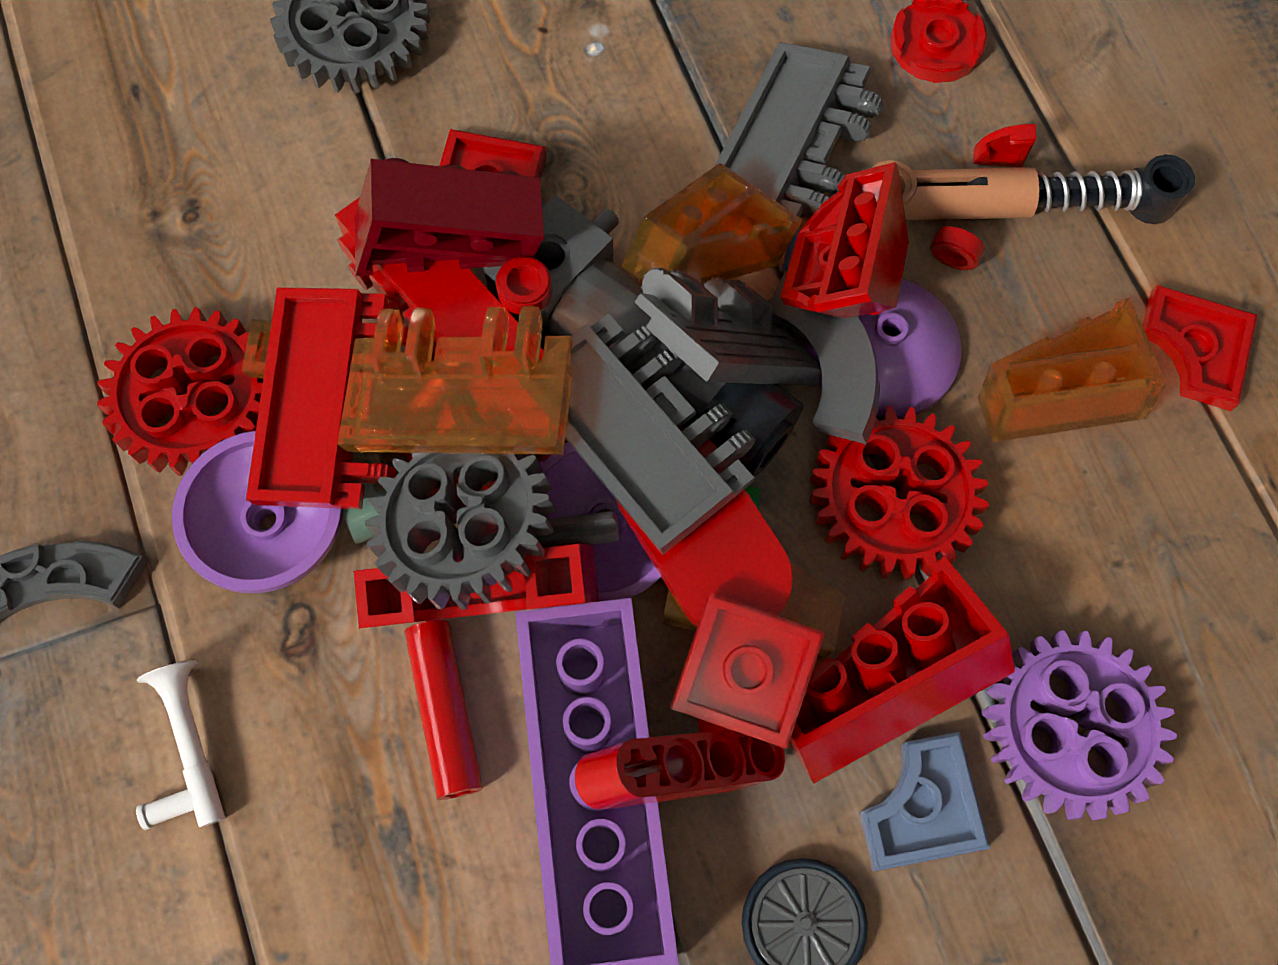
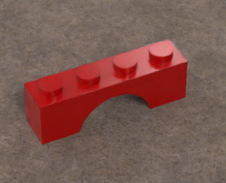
M572 544L543 548L545 550L544 556L527 554L524 561L532 573L526 576L514 570L509 574L513 588L512 591L507 592L496 583L490 586V603L486 604L474 592L470 594L467 609L463 610L454 602L451 595L443 610L437 609L428 597L421 604L416 603L406 593L407 590L402 593L398 591L388 581L389 576L386 577L378 568L353 571L359 629L598 602L599 595L593 545Z

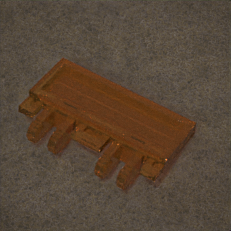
M526 306L520 310L514 351H506L509 323L505 308L488 307L486 316H484L485 322L483 323L482 337H437L434 361H431L436 325L432 309L419 308L414 309V312H412L405 352H400L403 319L399 310L381 309L379 318H377L378 324H376L374 338H355L337 443L347 452L563 454L573 368L570 366L573 340L570 336H546L543 360H539L543 324L539 307Z

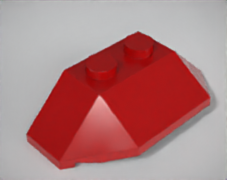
M896 162L847 174L837 185L839 191L822 203L798 232L780 296L784 305L840 318H850L865 314L876 315L885 310L897 308L909 239L899 169Z

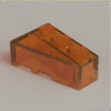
M718 163L643 217L621 267L637 277L641 283L644 278L643 274L652 270V267L665 268L670 273L672 270L684 271L686 274H690L689 277L695 278L703 286V283L711 280L712 277H722L725 280L776 267L803 220L722 163Z

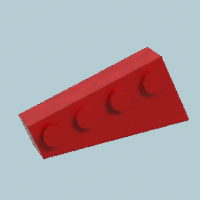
M945 556L930 568L931 576L916 589L909 586L893 600L895 607L872 626L866 623L852 635L853 643L837 658L827 657L812 671L789 744L813 784L1015 672L1008 632Z

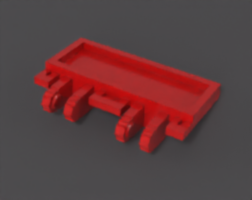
M277 287L246 500L250 503L266 506L362 510L365 486L361 483L378 484L379 477L395 479L396 468L387 464L352 463L354 449L398 450L400 434L380 429L348 428L349 423L373 424L378 378L397 379L407 377L409 362L401 358L366 355L367 346L411 345L413 329L405 325L362 323V319H386L389 297L385 293H361L358 289Z

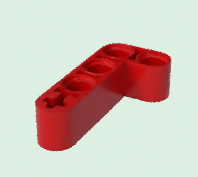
M697 718L700 733L636 738L584 755L576 766L575 785L584 803L593 809L599 810L731 792L780 777L785 766L784 748Z

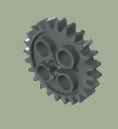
M279 0L272 3L276 14L275 17L270 18L275 32L273 36L279 52L284 56L287 66H295L301 79L312 75L315 86L318 88L330 79L334 91L338 93L345 82H351L355 93H359L362 81L369 80L371 85L377 89L380 84L379 76L383 74L393 81L397 80L394 67L399 65L403 68L411 69L410 54L422 55L421 40L429 39L427 23H430V16L426 0Z
M456 426L453 428L449 442L444 443L440 436L434 432L431 433L430 449L424 451L420 446L413 443L410 445L414 459L409 463L397 458L392 460L394 467L399 473L395 479L379 477L378 482L387 493L385 496L370 498L368 503L380 515L365 520V526L375 535V537L367 542V546L379 557L375 562L376 567L386 577L389 576L388 581L398 591L402 593L407 590L406 593L416 603L421 604L428 597L436 608L441 610L447 604L450 595L454 602L463 610L467 609L470 594L474 592L486 604L490 603V586L496 583L507 592L512 591L513 588L509 574L514 570L526 576L532 573L524 561L527 554L544 556L545 550L536 539V536L553 534L554 529L544 516L556 511V506L549 495H547L552 490V486L545 474L542 473L543 468L535 455L529 456L520 440L511 444L501 430L497 431L490 439L482 426H477L470 439H467L460 427ZM460 472V475H459V485L457 484V487H456L457 474ZM497 480L488 490L480 492L485 484ZM440 488L434 496L426 499L429 493ZM498 532L490 543L479 546L485 536ZM440 539L436 548L424 553L429 544ZM464 545V558L461 562H459L461 558L462 547Z

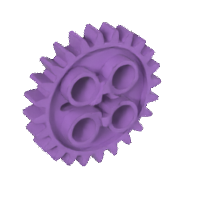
M1063 630L1052 636L1051 646L1043 636H1039L1030 642L1031 653L1023 647L1014 651L1012 656L1013 662L1016 665L1014 666L1015 672L1002 679L1006 684L995 683L986 689V693L999 701V704L988 706L982 710L984 717L997 721L996 728L983 734L984 739L999 741L1002 749L990 758L992 763L1009 761L1012 766L1004 782L1009 784L1023 779L1027 783L1022 795V799L1025 802L1036 798L1040 794L1044 795V813L1057 812L1064 803L1068 820L1082 818L1085 807L1090 818L1094 821L1107 817V806L1115 815L1130 811L1128 799L1134 803L1147 801L1149 795L1143 784L1152 787L1164 782V778L1153 765L1162 766L1172 763L1174 757L1160 748V744L1177 739V734L1162 728L1160 720L1175 714L1174 709L1157 707L1155 699L1166 691L1165 687L1153 686L1148 688L1144 682L1152 668L1147 665L1134 671L1129 666L1134 652L1130 648L1117 656L1112 655V638L1106 637L1098 642L1095 647H1092L1088 631H1083L1076 635L1072 644L1068 635ZM1051 674L1058 675L1067 683L1069 688L1067 700L1059 698L1051 690L1049 684ZM1106 697L1113 698L1121 706L1123 711L1121 723L1113 720L1106 712ZM1031 701H1034L1040 708L1049 713L1041 714L1034 711L1030 707ZM1077 714L1079 716L1078 723L1068 717ZM1034 725L1042 727L1051 736L1052 750L1049 754L1037 749L1033 743L1031 734ZM1078 725L1088 730V732L1079 735L1077 733ZM1116 735L1126 741V747L1123 748L1119 742L1108 736ZM1090 749H1095L1105 758L1107 769L1104 777L1097 775L1090 768L1087 760Z

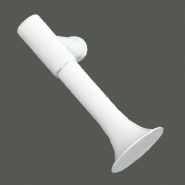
M197 660L170 664L145 673L137 679L139 683H148L154 687L164 702L183 763V775L188 788L154 802L138 805L136 815L143 830L151 829L153 825L193 810L199 828L225 819L210 764L206 762L187 693L188 677L191 669L198 664Z

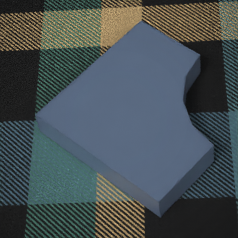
M960 732L904 742L901 745L902 768L895 788L880 804L859 813L872 871L875 872L991 849Z

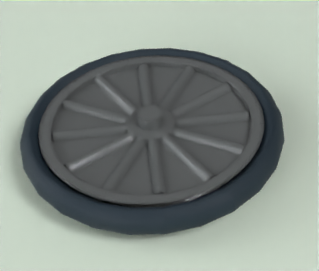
M805 858L785 860L776 864L758 877L749 890L743 906L741 925L744 943L751 959L756 965H857L862 957L868 932L865 905L858 890L847 876L829 864Z

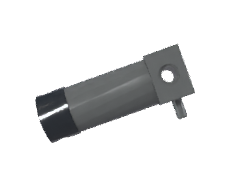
M555 195L542 208L544 238L533 257L544 263L551 274L552 297L547 306L535 314L517 315L510 311L508 312L547 355L583 326L588 324L591 327L609 313L625 332L622 337L608 347L611 350L632 332H635L651 320V317L635 304L639 294L643 293V289L640 288L642 284L613 263V238L609 233L619 224V219L612 210L604 209L591 222ZM502 266L484 267L487 288L499 301L496 289V276ZM658 339L655 346L645 352L627 370L633 375L654 357H657L669 348ZM683 360L676 371L667 377L670 383L696 412V415L681 427H689L702 415L714 408V406L724 404L732 413V418H730L727 425L721 431L717 432L709 440L719 448L733 435L742 430H747L755 438V444L749 452L739 458V461L753 477L762 472L778 454L790 437L794 425L803 411L804 404L778 384L706 382Z

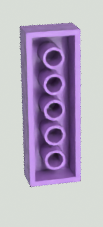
M631 598L515 612L550 964L679 965L658 802L605 810L593 809L584 803L575 785L576 766L584 755L631 739L649 737Z

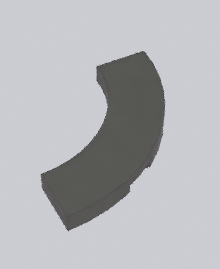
M785 271L769 301L773 305L772 321L802 337L815 350L820 361L822 391L819 406L812 422L818 432L867 444L879 407L880 382L878 380L876 354L866 329L858 316L840 318L784 305L780 296L787 271Z
M75 541L74 543L46 546L35 544L0 555V622L33 605L59 599L94 600L119 609L148 563V560L142 555L121 547L90 541Z

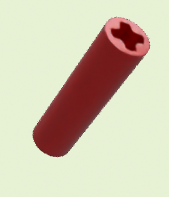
M431 620L406 628L404 633L437 800H448L483 790L449 622L447 620Z

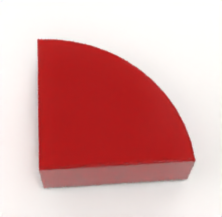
M1036 124L1008 126L986 135L973 149V164L1022 167L1036 141Z

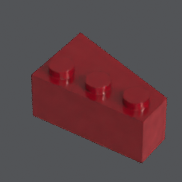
M371 158L355 215V276L373 275V265L406 263L408 272L425 271L426 261L459 259L460 269L502 266L507 261L516 257L526 256L533 258L544 238L540 178L520 176L512 171L494 173L468 170L462 166L452 164L433 166L409 163L400 158H388L385 160Z

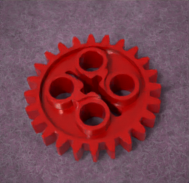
M199 307L193 308L189 320H184L177 309H172L170 323L165 325L156 316H151L150 324L152 331L145 334L142 330L133 327L131 332L136 342L132 346L120 342L115 344L118 351L123 355L120 361L105 360L104 366L114 377L99 380L97 383L109 395L97 401V406L106 415H109L102 421V424L112 435L115 434L112 440L123 451L129 450L128 454L138 464H142L147 460V463L156 472L160 473L169 462V467L178 476H182L188 462L193 464L212 446L229 437L256 431L254 423L258 419L267 351L264 347H259L261 343L252 330L246 332L237 318L227 324V321L218 310H215L206 321ZM220 356L214 365L203 367L209 358ZM167 366L160 376L150 378L158 368ZM222 402H228L225 410L220 414L209 416L214 406ZM174 413L171 421L166 425L156 427L158 421L164 415Z
M887 406L881 421H878L877 418L875 419L867 444L830 435L826 443L830 450L820 449L815 462L822 468L813 469L809 482L822 488L812 491L809 503L825 507L817 513L814 522L816 525L831 523L832 528L824 541L829 544L842 539L846 545L842 550L840 558L845 560L855 552L862 556L860 561V571L862 572L867 570L874 561L880 563V573L883 579L889 576L894 566H899L904 580H910L915 574L916 564L920 566L927 576H930V568L937 563V559L940 560L945 556L952 564L957 559L954 549L965 553L973 543L968 534L976 535L984 525L974 515L983 514L989 507V502L976 497V495L982 493L989 484L988 480L972 477L983 464L982 460H965L963 455L971 445V442L968 440L954 445L950 439L954 433L955 426L950 425L941 432L935 430L936 415L933 413L922 424L916 422V413L913 407H909L903 419H897L893 407ZM867 454L877 455L884 460L887 468L884 470L873 469L865 463L863 456ZM927 464L932 466L939 474V480H930L922 476L917 465ZM855 480L862 487H853L851 481ZM891 486H899L900 495L905 497V499L896 497V489ZM934 497H943L945 499V503L943 504L937 498ZM866 503L873 506L877 510L880 520L867 521L861 518L855 509V505ZM910 514L926 516L933 525V531L924 532L917 529L910 520Z

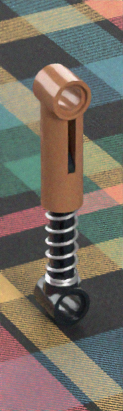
M1167 154L1156 156L1148 162L1146 167L1134 168L1132 171L1125 170L1119 176L1113 171H1107L1102 176H1099L1095 171H1090L1085 177H1082L1078 172H1072L1067 177H1064L1060 172H1055L1051 177H1046L1042 172L1037 173L1034 167L911 170L907 165L893 160L882 161L872 167L896 162L899 169L906 220L1032 218L1037 207H1043L1045 212H1048L1051 207H1060L1065 212L1068 207L1077 206L1082 212L1086 206H1095L1097 211H1100L1103 206H1112L1115 211L1119 208L1129 210L1136 219L1144 223L1160 224L1172 217L1195 185V174L1192 167L1185 160Z

